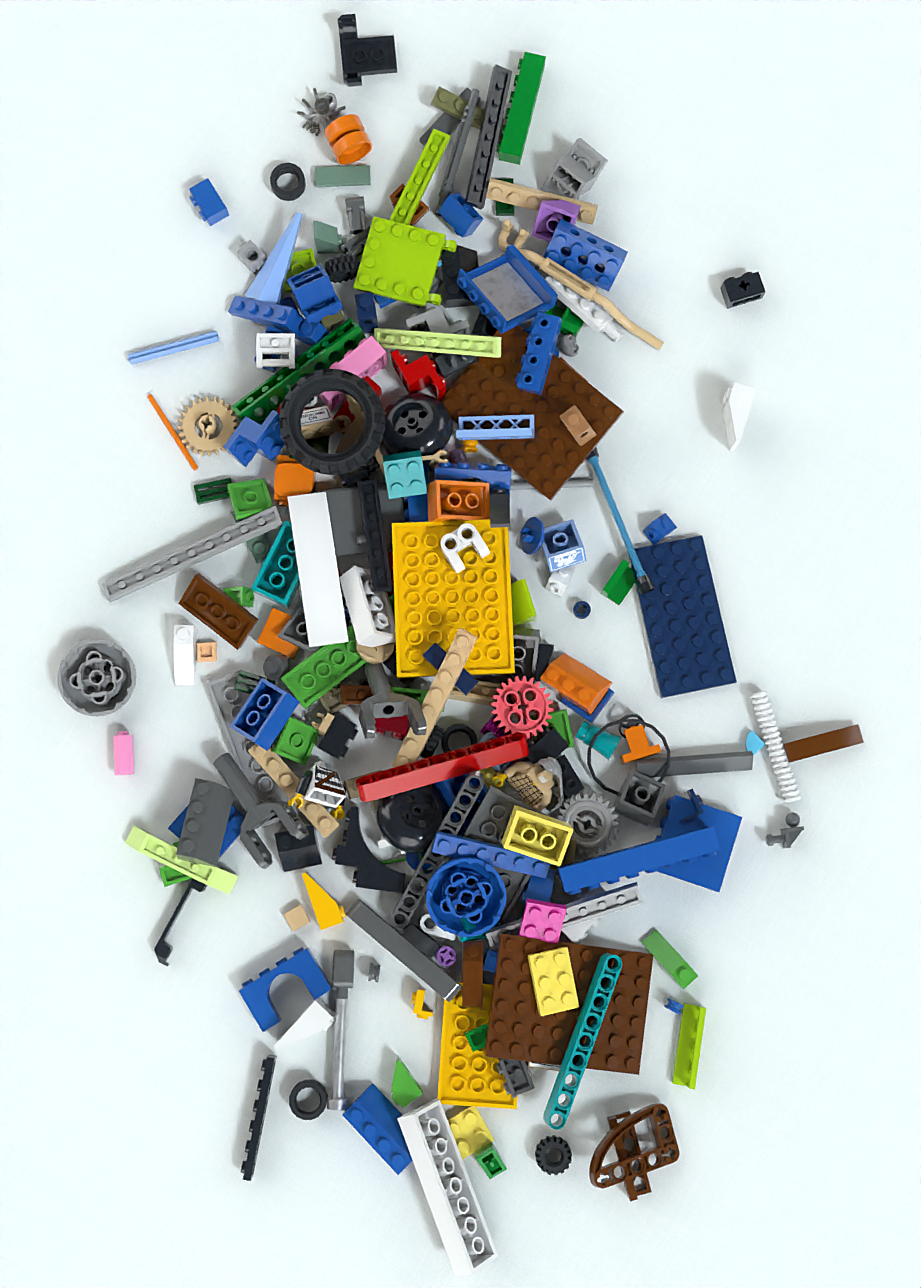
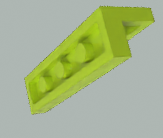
M683 1003L684 1007L681 1014L672 1084L695 1089L706 1008Z

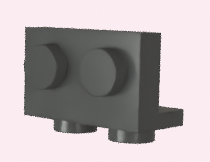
M498 1058L499 1063L496 1066L499 1074H504L507 1081L503 1083L507 1095L511 1094L512 1098H516L519 1094L535 1089L525 1061Z

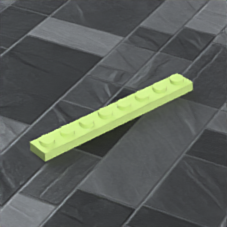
M374 328V339L382 348L501 357V337Z

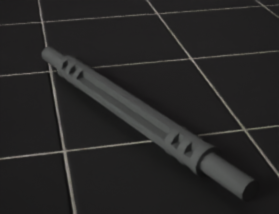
M474 88L472 89L468 105L465 106L438 195L440 198L435 211V215L442 216L438 210L451 193L476 111L475 104L479 90Z

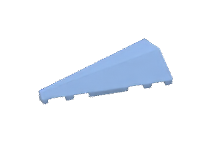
M296 212L245 293V297L279 305L287 270L290 268L303 216L302 213Z

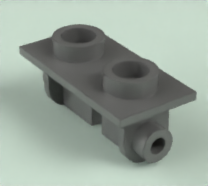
M371 226L340 246L344 255H354V257H357L364 252Z

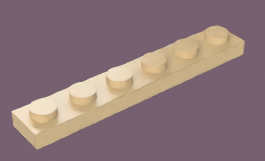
M490 178L486 195L488 199L539 211L542 201L565 200L581 206L577 221L593 225L598 209L596 204Z
M257 744L253 745L248 752L290 799L295 797L297 794L295 791L300 779L278 754L271 751V747L266 751ZM302 795L303 805L299 810L322 836L327 838L340 824L322 804L306 800Z

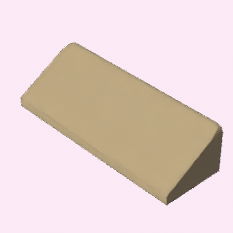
M479 681L465 697L454 686L448 699L490 706L491 703L496 702L491 697L493 695L498 696L495 689L499 688L502 690L500 684Z

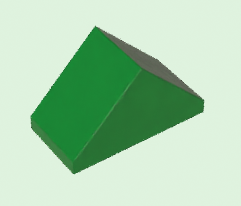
M493 1142L475 1152L476 1160L489 1179L507 1170Z

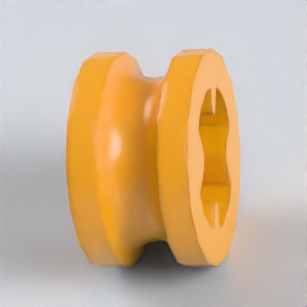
M462 441V452H478V448H476L478 441Z

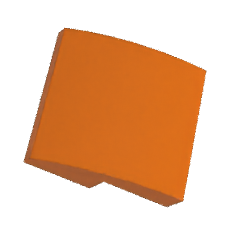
M272 608L257 643L291 659H295L299 647L277 636L292 616Z

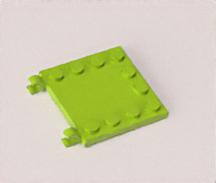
M374 216L353 288L354 290L366 293L373 292V295L426 308L427 303L440 306L441 295L430 294L442 249L455 252L457 247L456 241L445 240L446 235Z

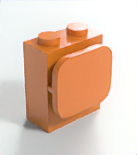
M277 455L274 479V500L276 504L281 507H289L287 497L315 493L316 472L304 467L295 459H291L289 455Z

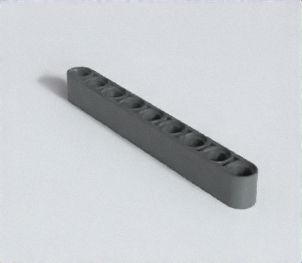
M472 771L467 775L437 831L441 832L444 829H448L452 832V835H457L483 788L484 776L482 773ZM471 778H478L480 784L474 786L469 780ZM468 795L471 800L468 803H464L460 797ZM458 812L461 818L455 820L451 817V814ZM434 838L394 908L391 923L395 928L406 927L427 890L432 875L439 868L445 855L431 851ZM425 863H430L433 866V869L426 870L423 867V865ZM420 880L424 883V886L417 887L414 881ZM412 897L415 902L409 904L405 901V898ZM403 914L406 919L398 920L396 915Z

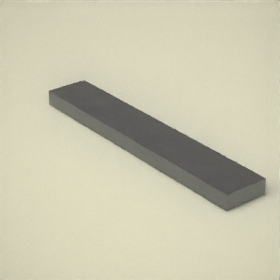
M752 751L670 757V768L666 776L752 770L753 753ZM667 757L636 759V772L647 777H661L666 768Z

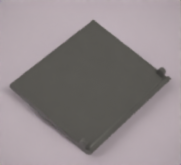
M386 482L377 483L387 549H393L392 523H406L402 497L389 499ZM358 486L321 490L320 492H326L335 555L344 556L367 552Z

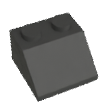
M630 769L617 794L614 811L648 826L656 817L666 785Z

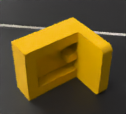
M418 988L417 992L412 994L411 1004H415L413 1013L417 1014V1018L428 1019L429 1016L433 1017L434 1011L422 1009L425 989Z

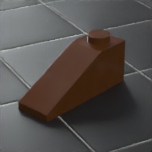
M463 942L462 1007L482 1008L483 942Z

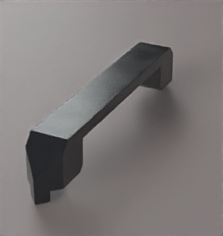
M192 878L154 948L159 963L165 966L170 964L166 961L173 947L166 944L165 940L192 890L204 892L208 885Z

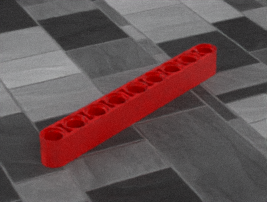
M517 732L362 776L356 780L360 800L363 802L377 800L472 771H478L526 757L529 754L526 736L522 732Z

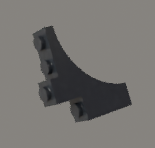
M351 806V809L347 810L345 822H349L348 830H344L343 841L346 844L337 845V848L333 849L332 860H335L337 865L358 867V871H354L353 883H356L358 888L403 893L406 873H401L387 867L372 854L362 836L359 821L360 808Z

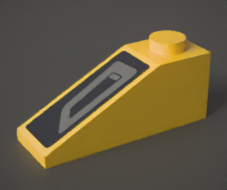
M307 872L302 873L320 930L345 922L344 917H346L344 907L339 906V903Z

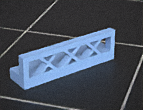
M534 415L459 417V430H456V438L459 440L534 438ZM530 419V428H519L517 426L522 420ZM504 420H509L513 424L510 429H501L499 427ZM465 421H471L476 425L473 430H464ZM485 421H491L494 424L492 429H482L480 426Z

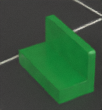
M624 559L600 593L617 605L621 604L635 583L633 571L628 567L630 563Z

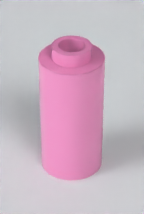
M128 731L117 732V735L113 736L115 775L135 774L133 735H129Z

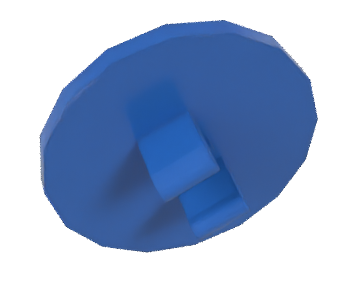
M531 517L526 521L520 532L521 548L524 553L529 555L539 550L544 538L543 522L540 518Z

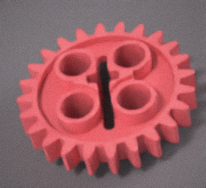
M515 676L514 682L509 678L507 679V685L503 682L500 684L502 690L499 688L495 689L498 696L493 695L491 697L496 702L490 704L491 707L495 708L490 714L496 715L493 722L499 721L497 728L504 727L503 734L510 731V734L522 732L525 734L526 739H528L530 733L535 737L537 735L536 730L541 733L543 732L542 726L547 727L549 725L545 720L552 719L548 713L552 712L553 709L549 708L548 705L552 704L553 701H547L551 694H544L546 687L540 689V681L533 684V678H530L527 682L526 676H523L521 681L518 676ZM526 692H530L533 695V701H528L525 698ZM507 695H511L514 697V704H509L507 702ZM520 704L521 706H525V710H523V712L522 709H518V706ZM529 711H534L537 714L536 720L529 718ZM511 714H515L518 717L517 724L510 721ZM523 716L526 721L525 725L523 724Z

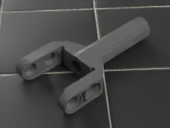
M365 663L363 666L373 694L372 697L367 698L360 704L359 722L365 739L375 737V718H390L407 715L415 735H425L427 724L419 701L392 692L382 663Z
M225 753L214 761L213 765L246 811L245 819L241 825L240 840L258 866L266 869L273 862L272 854L255 829H258L275 814H277L289 833L297 839L304 838L308 834V829L293 807L288 806V802L261 799L230 753Z

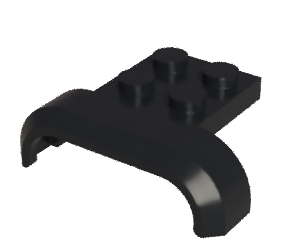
M345 14L338 18L343 82L348 87L362 86V76L397 73L394 35L358 38L356 15Z

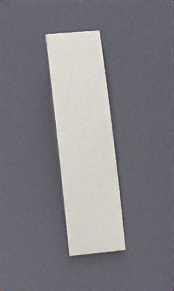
M326 492L289 496L287 498L309 647L348 642Z

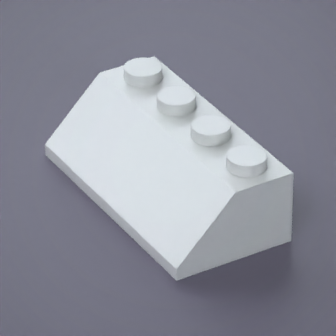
M354 566L340 576L339 579L358 644L375 647L396 642L395 618L387 592L373 594L370 570Z

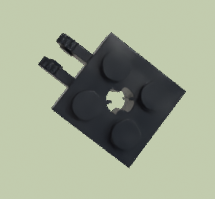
M432 352L433 356L429 358V360H434L437 366V374L442 375L444 379L468 365L478 362L477 357L472 355Z

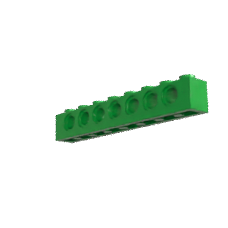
M350 317L295 358V369L283 367L232 405L231 408L239 420L242 422L246 416L259 424L267 418L272 410L276 411L288 391L297 381L312 372L329 369L335 362L339 363L344 359V355L348 351L356 349L359 342L366 338L361 327Z

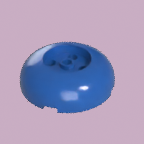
M473 857L455 858L444 863L432 875L426 891L427 909L432 920L443 931L459 937L477 936L491 929L501 918L504 906L506 905L505 885L499 873L487 862ZM469 878H474L475 880L472 885H468L466 882ZM449 887L457 888L454 893L448 891ZM467 892L468 895L463 896L462 893ZM477 895L483 897L482 901L479 903L474 901V898ZM461 903L464 905V909L457 910L456 905ZM459 917L467 918L470 923H474L476 925L475 929L466 931Z

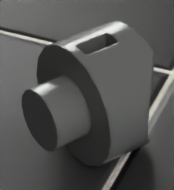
M270 655L266 658L263 664V671L269 680H281L289 672L286 655Z

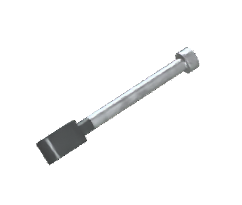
M334 950L332 988H336L332 1097L327 1098V1109L347 1110V1098H344L348 988H353L354 950Z

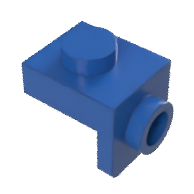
M664 513L652 521L643 530V533L653 545H656L662 538L673 532L677 526Z

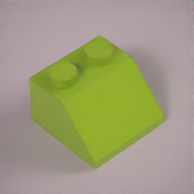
M524 578L512 583L513 627L535 621L536 611L526 579Z

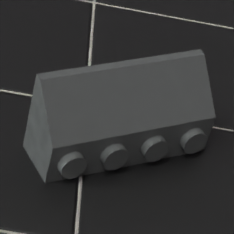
M195 778L176 852L177 859L217 867L234 799L231 789L213 781Z

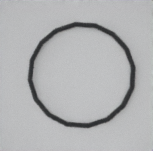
M619 719L608 723L593 736L588 747L587 765L593 779L604 790L615 795L618 792L606 787L596 777L591 766V749L597 737L608 727L628 722L639 723L651 728L662 739L667 751L666 768L658 782L664 780L670 768L671 751L665 737L653 725L642 720Z

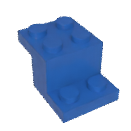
M321 264L286 279L302 314L309 324L317 323L327 315L337 314L343 308L329 276Z
M272 410L262 425L245 416L223 447L244 467H247L256 453L273 461L285 445L280 432V415Z

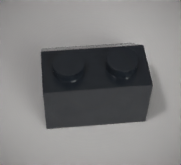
M314 825L307 826L308 834L302 839H297L289 831L274 834L284 872L323 864Z

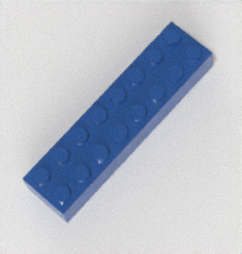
M705 826L559 866L557 870L563 891L572 895L580 893V888L587 887L590 890L601 887L600 883L602 882L608 884L619 882L620 877L625 876L628 879L638 877V872L653 873L659 871L658 867L660 866L671 868L677 866L678 861L689 863L696 861L697 856L700 855L705 858L717 855L716 851L721 849L714 826Z

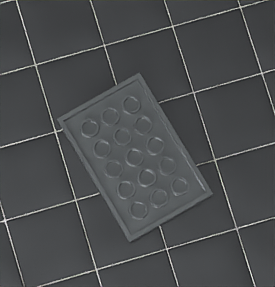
M490 785L462 837L503 846L501 841L514 805L543 815L546 814ZM450 856L448 861L455 859V857ZM492 866L501 876L506 889V905L498 923L503 925L531 875ZM469 878L466 883L472 885L475 880L474 878ZM449 887L448 891L454 893L457 888ZM467 892L462 893L463 896L468 895ZM477 895L475 896L474 901L479 903L482 901L483 897Z

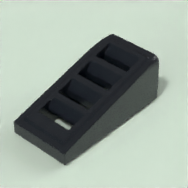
M540 643L538 646L535 684L539 681L541 682L540 677L546 670L554 650V645Z

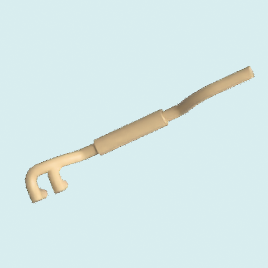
M509 219L504 220L503 228L498 236V245L504 252H506L507 246L511 245L507 243V237L514 228ZM525 229L519 231L514 246L526 259L540 266V270L587 300H594L603 306L628 331L656 349H661L664 344L663 341L628 319L611 300L597 292V288L547 257L545 259L534 251L522 249L523 244L529 237V233Z

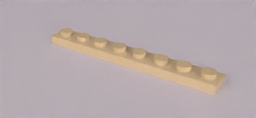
M459 628L421 705L427 724L426 734L415 735L412 728H410L392 764L393 767L418 761L478 636L463 628Z

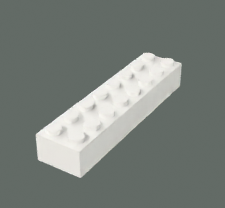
M436 1100L424 1103L397 1119L456 1277L473 1275L498 1257L441 1101Z

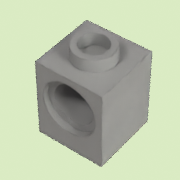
M251 240L237 251L239 260L253 274L260 271L267 260L266 255ZM252 256L258 257L254 261L249 260Z

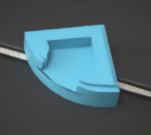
M751 730L746 737L745 746L746 751H752L754 755L765 743Z

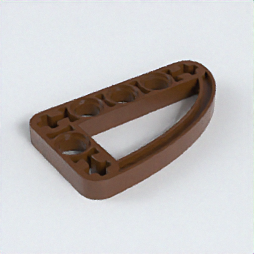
M659 1103L646 1106L620 1121L604 1136L594 1151L589 1167L590 1182L594 1187L604 1189L678 1160L680 1153L668 1108L664 1104ZM658 1109L661 1110L659 1116H656ZM649 1117L657 1146L602 1166L603 1160L614 1142L632 1126ZM663 1127H665L668 1132L666 1138L664 1139L660 1135V1130ZM669 1150H672V1153H670V1157L661 1155L668 1153ZM652 1153L656 1156V1162L653 1165L648 1160ZM634 1160H637L639 1168L634 1172L631 1164ZM617 1166H620L622 1169V1174L619 1178H616L614 1175V1169ZM600 1175L609 1176V1178L606 1177L601 1179V1182L597 1181V1179L600 1178Z

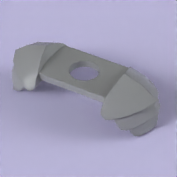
M548 757L538 761V764L542 765L547 772H551L558 784L556 785L554 782V785L551 787V801L545 807L549 812H553L562 805L564 799L562 769L556 759Z

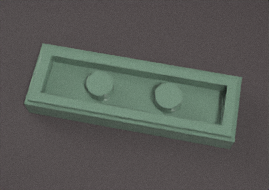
M370 165L315 167L316 187L371 185Z

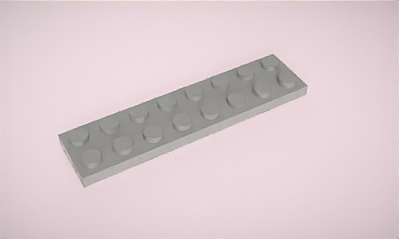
M238 671L207 683L210 696L239 768L261 799L288 802L290 798L248 752L255 743L230 728L231 723L251 695L234 690ZM240 683L241 686L250 688L249 685ZM293 804L292 807H293V809L295 810V812L298 814L297 809H295L296 806H295V804ZM275 814L261 828L281 820Z

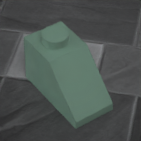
M313 221L317 254L339 253V246L342 245V234H338L337 227Z

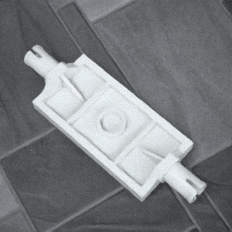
M536 265L535 269L545 277L544 280L558 294L557 297L596 333L599 331L605 332L614 342L622 338L624 333L612 324L614 318L603 306L594 300H587L540 270V266Z

